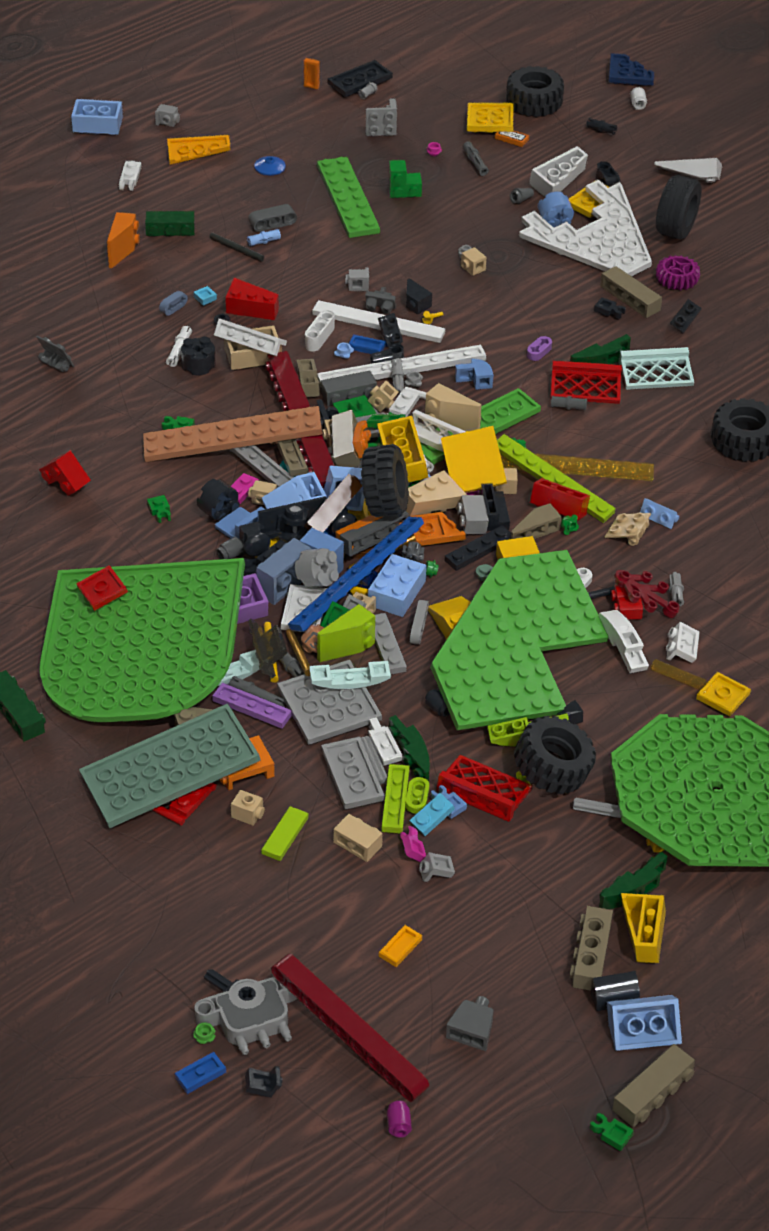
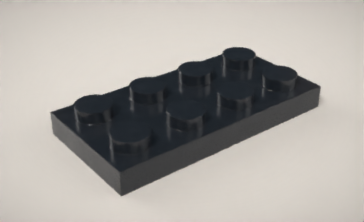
M376 60L327 78V84L346 97L359 92L368 83L379 84L393 78V73Z

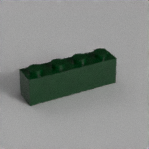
M6 670L0 672L1 713L23 742L45 733L44 724L46 719L44 715L37 711L32 700L29 701L25 690L18 686L14 676H10Z

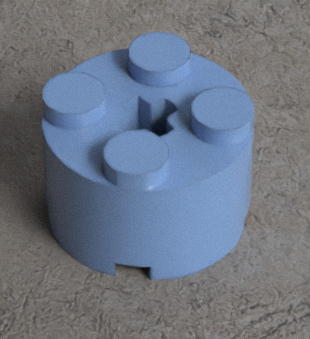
M562 192L548 193L545 195V199L539 201L538 210L541 217L553 228L565 222L571 224L574 211L568 197L563 195Z

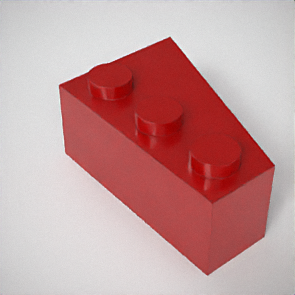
M233 278L226 295L227 314L268 320L276 319L279 311V294Z

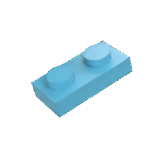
M439 793L410 822L426 836L453 812L455 807Z

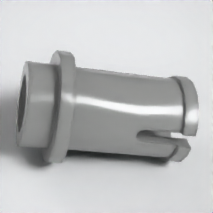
M368 83L365 88L358 92L360 98L365 99L370 94H375L377 86L375 83Z

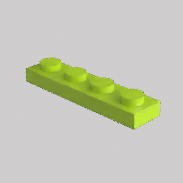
M389 764L382 832H403L410 766Z

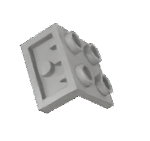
M389 99V105H386V108L366 109V136L396 135L397 106L395 99Z

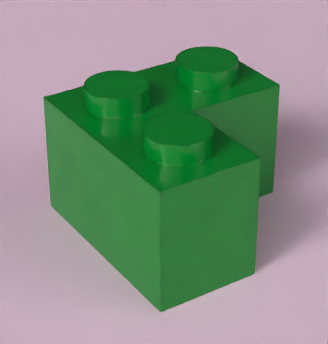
M405 160L389 161L390 198L422 197L421 174L407 173Z

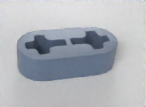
M176 291L160 303L159 309L162 313L171 315L185 306L188 297L183 292Z

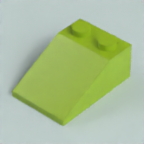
M358 604L317 633V660L323 662L361 653L367 648L372 647L375 643L376 616Z

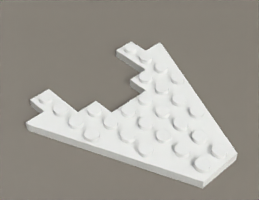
M599 180L586 185V192L601 205L592 209V214L598 220L578 230L574 229L568 222L553 228L536 211L522 217V223L527 228L519 231V237L553 250L560 255L568 256L603 271L617 266L630 276L652 266L650 255L620 182L609 188Z

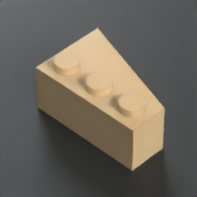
M443 470L408 488L409 496L406 512L409 513V516L429 514L431 511L437 510L444 512L450 508L457 510V504L461 502L462 495L467 494Z

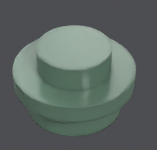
M487 564L478 566L476 568L478 579L485 581L493 567Z

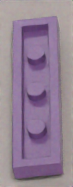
M224 683L213 694L214 702L222 705L228 703L230 708L279 728H283L292 716V710Z

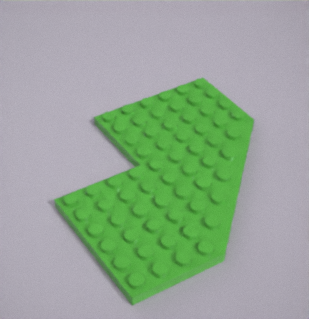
M568 550L500 558L440 649L430 668L457 730L488 726L525 717L533 719L552 716L564 710L566 704L541 651L607 642L609 636Z

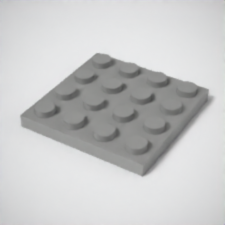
M350 660L329 666L330 670L354 668ZM305 674L277 683V689L282 698L285 699L288 709L292 710V716L308 745L369 725V719L377 717L378 721L382 720V714L366 687L353 689L325 688L312 684L311 676H306Z

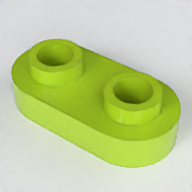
M416 777L409 782L406 809L411 813L417 814L427 805L429 782L425 778Z

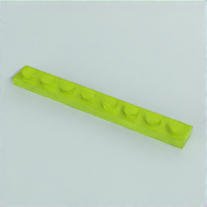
M503 434L497 440L501 455L538 480L543 478L590 495L587 513L602 523H605L615 513L616 508L507 435Z

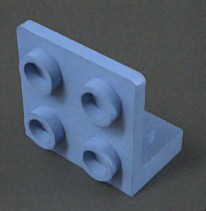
M239 507L217 522L215 528L230 538H239V526L258 522V511L264 510V508L260 507L250 513Z

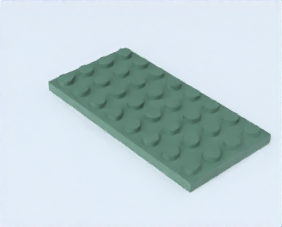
M227 703L80 768L79 771L107 825L111 828L261 761Z

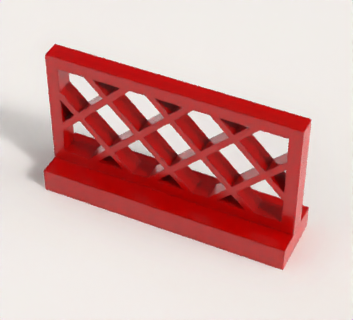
M553 361L551 399L552 396H572V398L587 399V402L620 404L622 365ZM555 377L565 378V380L559 382ZM573 379H582V381L577 384ZM590 380H599V382L593 384ZM607 381H617V383L612 386ZM568 382L573 385L569 390L564 386ZM587 383L591 388L584 390L581 386ZM603 384L608 388L604 392L598 388ZM559 388L564 391L563 394H554ZM578 389L582 394L574 395L572 392ZM595 390L599 395L591 396L589 393ZM612 391L617 397H609L607 394Z
M459 755L446 772L442 771L439 774L437 791H439V786L443 785L447 789L448 794L454 792L467 804L508 822L513 818L514 811L532 790L531 784L462 755ZM461 763H463V764H465V765H467V766H469V767H467V768H460L459 765H460ZM477 772H484L487 775L479 776ZM472 773L474 777H465L464 774ZM495 780H503L505 783L497 784ZM491 781L492 784L483 785L482 782ZM519 787V788L524 789V790H523V791H515L514 788ZM500 789H509L510 792L501 793Z

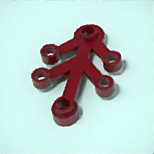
M626 570L616 571L614 581L618 586L626 589L630 601L636 603L641 597L646 611L653 613L658 603L663 606L662 611L667 617H676L679 612V604L675 601L667 602L653 593L665 594L669 589V585L666 582L660 581L658 585H648L653 578V575L648 571H643L641 575L630 574Z

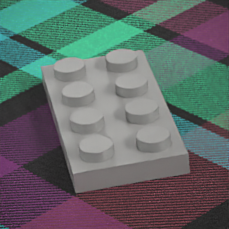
M361 737L321 745V751L344 809L384 801L383 790Z

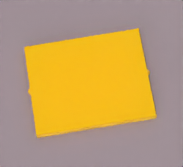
M493 426L441 438L449 476L465 493L481 490V484L493 483V487L507 484Z

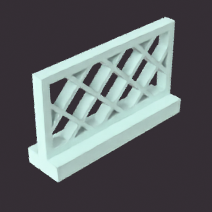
M688 347L621 351L619 365H622L626 390L694 386L693 374L688 358ZM676 364H685V367L682 369ZM659 365H668L669 367L665 370ZM642 366H651L652 368L647 370ZM626 367H635V369L630 371ZM672 368L679 372L676 376L669 372ZM655 369L662 373L659 377L652 373ZM638 370H640L641 372L645 373V375L643 377H640L635 373ZM683 374L686 377H688L689 380H682L679 377ZM666 375L672 380L665 381L662 378ZM649 376L653 378L655 381L648 382L645 379ZM633 377L634 379L638 380V382L629 383V379Z

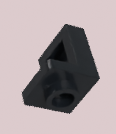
M275 1066L270 1072L252 1068L245 1072L246 1092L271 1098L281 1088L283 1079L280 1076V1067Z

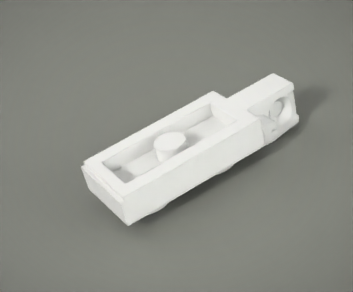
M377 717L369 719L370 730H368V735L383 766L402 761V754L388 726L381 727Z

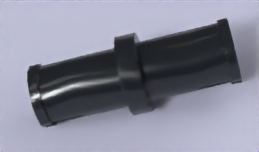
M588 118L586 122V127L597 129L598 132L604 131L615 135L618 129L617 125L606 123L605 120L599 121Z

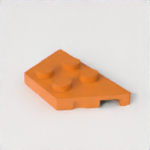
M442 512L410 516L422 517L424 524L414 533L416 537L415 542H418L421 546L466 540L465 532H460L456 528V524L449 520Z

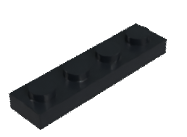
M502 525L446 554L445 562L457 571L495 551L497 541L511 539V532Z

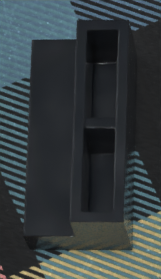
M493 483L481 484V495L484 496L489 520L487 531H492L502 525L509 530L510 519L503 491H494Z

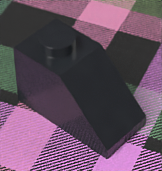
M409 278L407 279L406 307L418 315L432 307L433 293Z

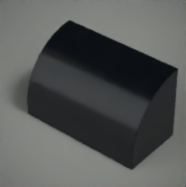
M636 971L593 978L591 997L596 1011L607 1010L608 1001L640 998Z

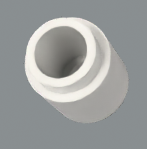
M634 88L630 92L633 107L638 110L643 109L647 104L644 89Z

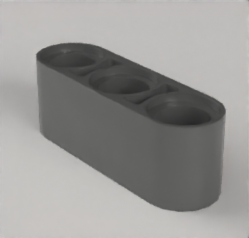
M283 204L253 211L250 213L248 220L255 231L261 232L294 224L297 220V215L289 204Z

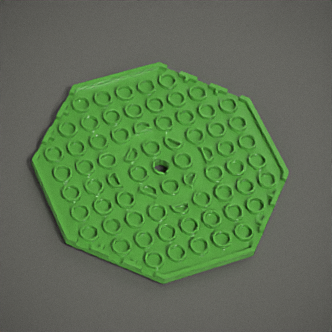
M659 714L611 753V767L621 821L689 866H769V731L741 715H735L734 718H724L723 715H707V718H696L695 715L679 714V717H668V714Z

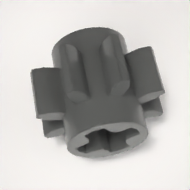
M409 542L407 546L403 545L402 557L416 562L419 560L423 561L425 548L421 547L418 542Z

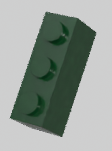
M146 211V236H195L194 211Z

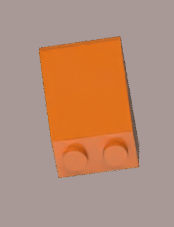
M116 212L107 240L109 268L116 266L135 250L136 244H139L140 235L137 234L139 221H136V214Z

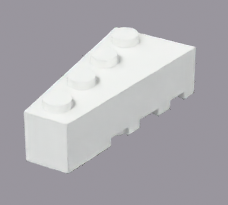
M575 147L532 169L529 184L544 197L551 192H561L585 170L588 155L579 147Z

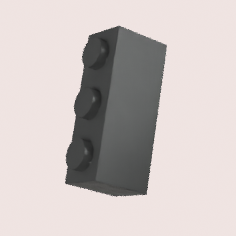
M370 370L321 380V395L327 406L362 395L370 398L372 396L370 392L377 385V382Z

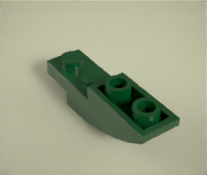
M625 334L603 346L595 343L571 355L570 362L617 363L619 362L620 352L630 350L631 337Z
M396 715L390 717L388 728L401 750L404 751V756L402 757L404 764L410 766L415 777L425 778L429 782L430 760L422 736L414 725L406 728Z
M660 852L657 856L651 857L642 869L636 870L634 875L627 871L622 876H618L609 888H604L600 893L599 908L614 909L623 906L621 893L644 895L651 893L659 886L660 876L666 869L668 856Z

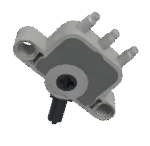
M213 969L206 971L204 979L223 993L197 1001L195 1004V1021L197 1025L203 1022L210 1023L212 1026L221 1025L226 1039L230 1043L238 1045L243 1055L249 1053L247 1043L260 1039L264 1048L270 1047L268 1037L278 1033L282 1034L285 1041L291 1040L292 1037L287 1026L288 1007L286 1003L293 1002L297 998L275 977L262 981L236 979L234 982H231Z

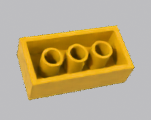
M408 416L378 423L382 445L395 444L402 450L404 461L406 462L408 482L429 478L413 417Z

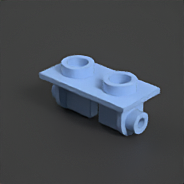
M644 498L640 513H651L650 520L672 529L674 522H677L679 519L677 512Z

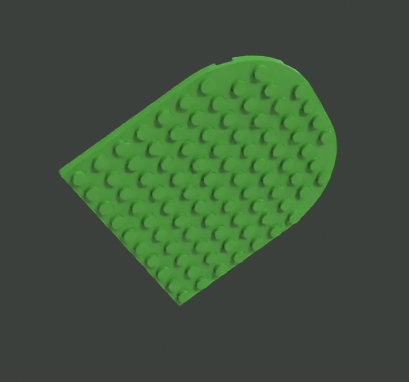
M244 558L111 567L126 586L128 592L95 611L80 592L76 583L105 567L58 570L41 655L40 676L48 697L63 712L78 719L93 722L159 719L177 714L184 709L194 706L208 696L226 675L234 652L245 569Z

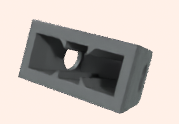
M478 996L475 1003L464 1000L447 1023L446 1038L486 1051L494 1010L488 1007L489 1000L483 996Z

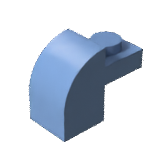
M471 359L469 364H458L455 366L456 382L473 381L476 390L493 388L492 368L483 360Z

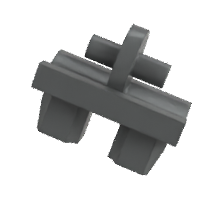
M382 287L380 291H366L367 311H375L376 306H379L382 313L390 314L392 309H396V297L386 292V287Z

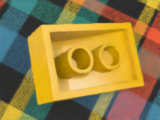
M462 596L428 607L429 613L446 639H448L471 603Z

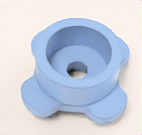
M340 343L337 345L334 355L341 358H349L354 349L348 343Z

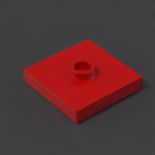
M110 565L76 583L78 589L94 611L128 592L126 586Z

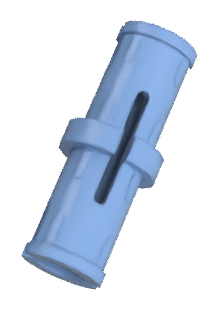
M275 229L247 236L248 245L251 247L280 239V231Z

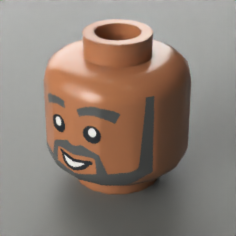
M319 624L309 626L301 636L302 647L308 653H312V651L317 653V633L324 629Z

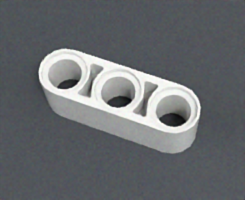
M321 311L306 330L305 348L308 351L319 350L335 328V314L333 311Z

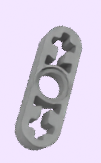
M418 601L410 635V643L420 645L429 601Z

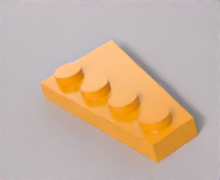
M229 135L167 139L170 165L230 150Z

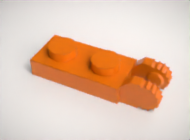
M365 420L359 421L356 424L353 437V445L359 458L363 456L364 451L368 448V441L371 437L370 430L364 431L367 428Z

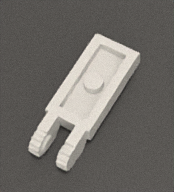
M125 162L119 182V190H123L125 185H128L129 190L133 191L141 171V162Z

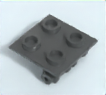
M36 336L44 348V352H41L38 356L41 362L62 372L68 371L69 365L74 367L71 361L72 358L65 352V347L61 344L56 345L46 337Z

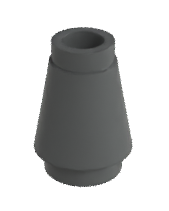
M514 188L510 193V199L513 203L520 204L533 197L534 191L532 188Z

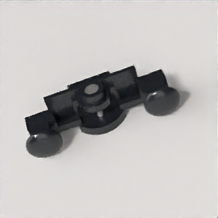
M326 496L258 511V522L239 526V538L244 544L245 552L253 557L259 556L269 549L270 539L276 538L277 541L283 540L286 543L293 538L300 541L308 532L303 526L325 502ZM345 506L329 526L332 525V532L336 535L335 531L357 522V518L355 515L348 513V509Z

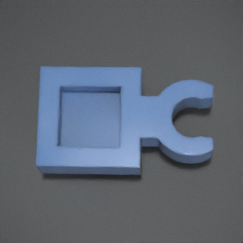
M443 785L439 786V792L455 807V810L448 815L449 818L452 819L467 809V803L456 793L448 794L447 789ZM432 790L431 798L434 799L438 793Z

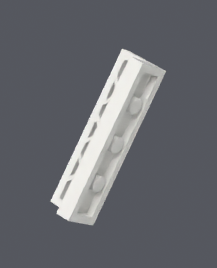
M222 319L218 320L214 333L215 336L275 356L278 354L280 345L286 346L287 343L286 340Z
M418 410L413 412V420L419 441L442 452L444 451L441 438L450 436L448 431L454 435L466 432ZM418 418L422 419L425 425L418 422ZM432 424L438 426L440 431L436 430Z

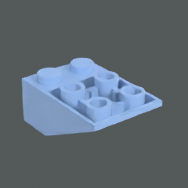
M315 472L294 477L263 496L262 501L266 509L323 497L326 494Z

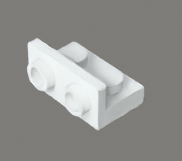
M679 622L668 632L669 641L666 646V659L671 660L677 655L693 663L697 658L699 631Z

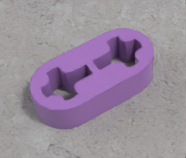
M542 336L535 340L527 348L528 359L537 361L544 357L552 349L551 338Z

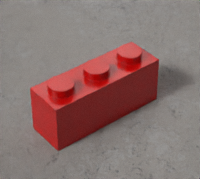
M541 478L534 482L530 503L535 504L536 507L550 503L560 515L572 516L575 514L578 516L577 520H580L587 514L590 495Z

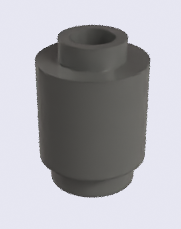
M233 537L219 545V548L216 549L217 555L220 559H234L244 553V544L240 538Z

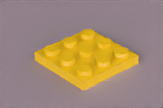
M468 103L467 131L474 133L479 131L488 133L513 132V103Z

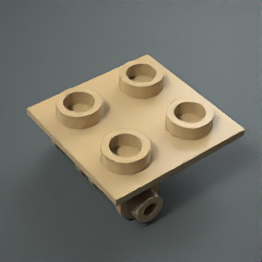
M651 513L619 514L605 535V538L627 537L628 543L631 546L637 545L639 539L649 526L648 519Z

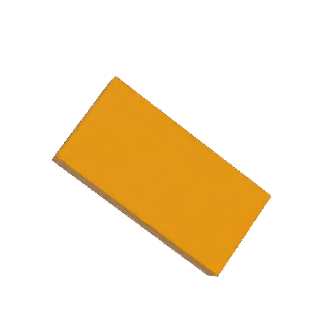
M404 925L379 951V957L397 967L422 941V935Z

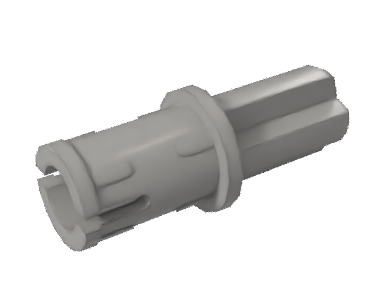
M396 358V362L395 359L391 360L393 372L391 378L393 379L394 388L398 393H401L404 389L403 378L405 374L402 369V359Z
M673 572V574H670L669 592L671 593L672 601L677 602L679 600V606H682L684 604V586L681 582L680 573Z

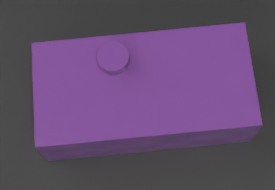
M256 573L243 576L237 624L268 616L269 601Z

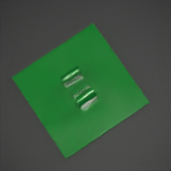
M365 395L333 403V407L338 409L339 414L349 410L353 411L356 418L377 414L370 402L367 401L368 399Z

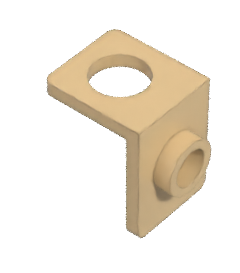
M332 419L324 420V429H322V436L327 441L328 447L332 445L331 434L333 433L330 427Z

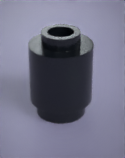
M430 690L426 694L425 704L439 716H449V710L440 690Z

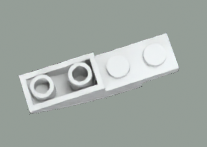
M618 610L599 613L613 646L617 645L629 673L647 670L649 665L642 652L644 645L628 619Z

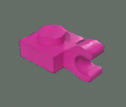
M409 826V834L401 832L404 852L409 858L421 862L426 857L422 841L418 840L417 829Z

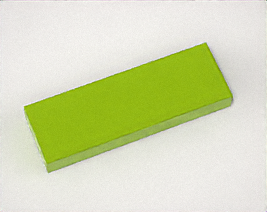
M290 806L263 846L262 854L281 861L309 818V813Z

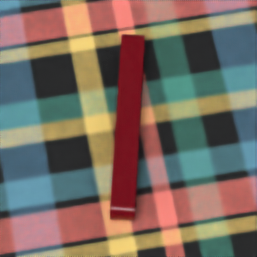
M289 953L271 967L274 977L406 1100L413 1102L429 1087L427 1078L295 956Z

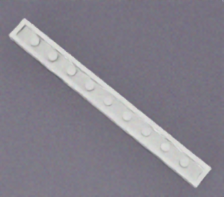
M481 345L401 358L404 374H408L410 371L422 372L446 368L458 364L471 363V359L485 361L486 354ZM390 360L317 373V378L321 387V380L370 370L375 380L391 377V374H393L392 363Z

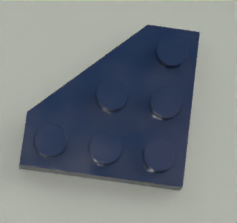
M611 53L609 82L615 84L627 83L629 85L641 84L644 86L654 84L653 71H647L639 62L631 61L630 57L626 54Z

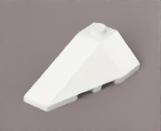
M717 158L655 162L657 168L706 180L707 183L719 180L722 164Z

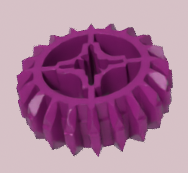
M682 255L664 257L656 267L658 283H661L662 286H667L668 289L688 290V288H693L694 285H697L700 278L698 263L694 262L693 259H688V257H682Z

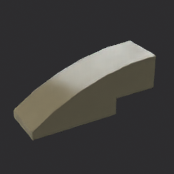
M314 359L296 360L298 378L306 397L319 396V382Z

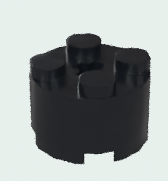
M204 336L183 340L181 346V365L184 371L188 370L192 372V375H205L209 373L210 369L215 368V346L210 341V338Z
M211 479L201 488L203 493L200 499L197 497L199 509L218 522L236 510L240 505L237 490L222 479Z

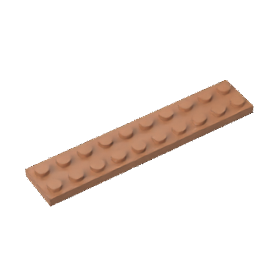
M319 406L143 433L145 462L321 435L322 427Z

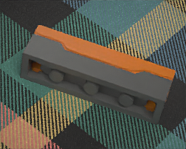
M405 511L402 515L385 517L370 515L335 531L336 538L344 542V553L352 556L382 541L409 517V513Z

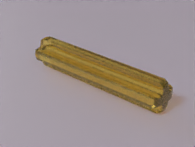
M657 659L651 664L653 671L699 690L706 685L705 679Z

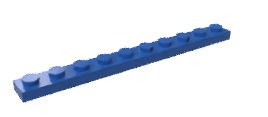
M409 516L293 618L288 623L290 630L306 631L314 621L323 616L322 614L329 609L332 601L337 602L340 598L346 596L351 588L357 586L361 579L368 576L376 566L383 563V560L388 555L393 554L398 546L405 543L407 538L416 533L424 524L422 517Z

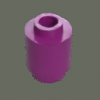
M404 1101L390 1103L387 1109L389 1133L395 1137H405L412 1131L410 1109Z

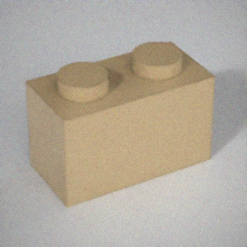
M348 814L334 828V843L368 862L382 847V832L364 823L361 819Z

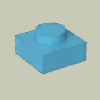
M206 286L194 291V298L202 305L217 300V294Z

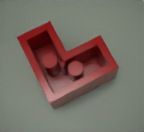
M71 450L54 458L39 469L42 478L48 484L58 481L61 489L67 496L91 481Z

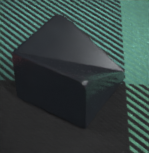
M576 700L570 702L564 707V710L557 713V716L568 714L569 722L573 725L574 723L583 722V710Z

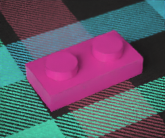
M243 473L231 485L238 492V502L240 504L248 497L249 488L253 487L255 481H259V479Z

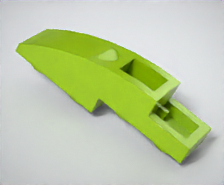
M568 714L557 716L559 719L563 720L565 718L569 720ZM527 717L489 725L488 730L491 743L516 746L526 726L531 722H528Z

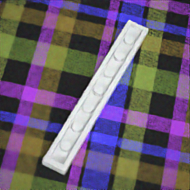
M319 300L313 308V315L318 316L323 310H331L335 314V320L379 330L381 328L378 318L385 316ZM397 318L401 335L440 343L445 334V328Z

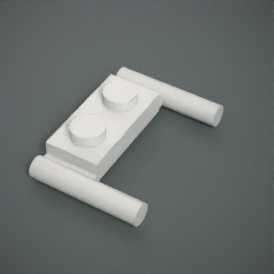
M405 387L389 409V412L406 414L407 417L419 398L426 400V392Z

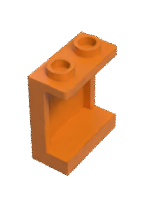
M259 735L249 739L259 753L261 761L221 778V783L225 784L228 790L233 789L234 781L262 772L267 779L274 777V762Z

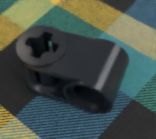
M600 161L597 164L596 180H599L608 187L619 182L621 183L619 174L609 162Z

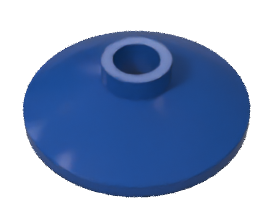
M266 156L258 159L254 164V168L262 175L272 176L280 174L285 170V162L278 157Z

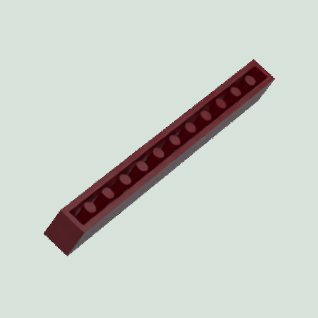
M288 351L278 352L277 356L267 354L265 368L267 372L269 371V378L273 382L274 391L277 392L278 402H281L282 412L310 407ZM322 434L295 438L308 467V473L315 472L324 490L329 466H334Z

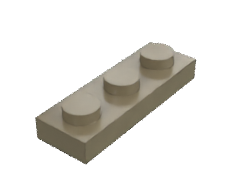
M296 439L277 441V446L289 475L307 474L308 467Z

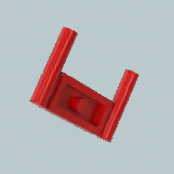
M209 783L176 798L170 804L169 810L160 805L152 809V811L182 826L185 820L207 798L211 791L216 789L217 784Z

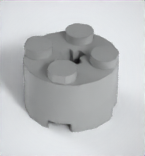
M319 548L306 549L300 552L301 556L295 562V572L297 579H301L304 583L303 586L322 587L337 581L339 574L337 572V555L334 551Z

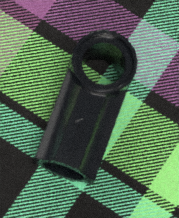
M396 343L390 345L388 350L371 353V364L404 358V347Z

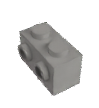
M462 495L461 502L457 504V513L460 514V526H463L465 534H486L489 520L484 496Z

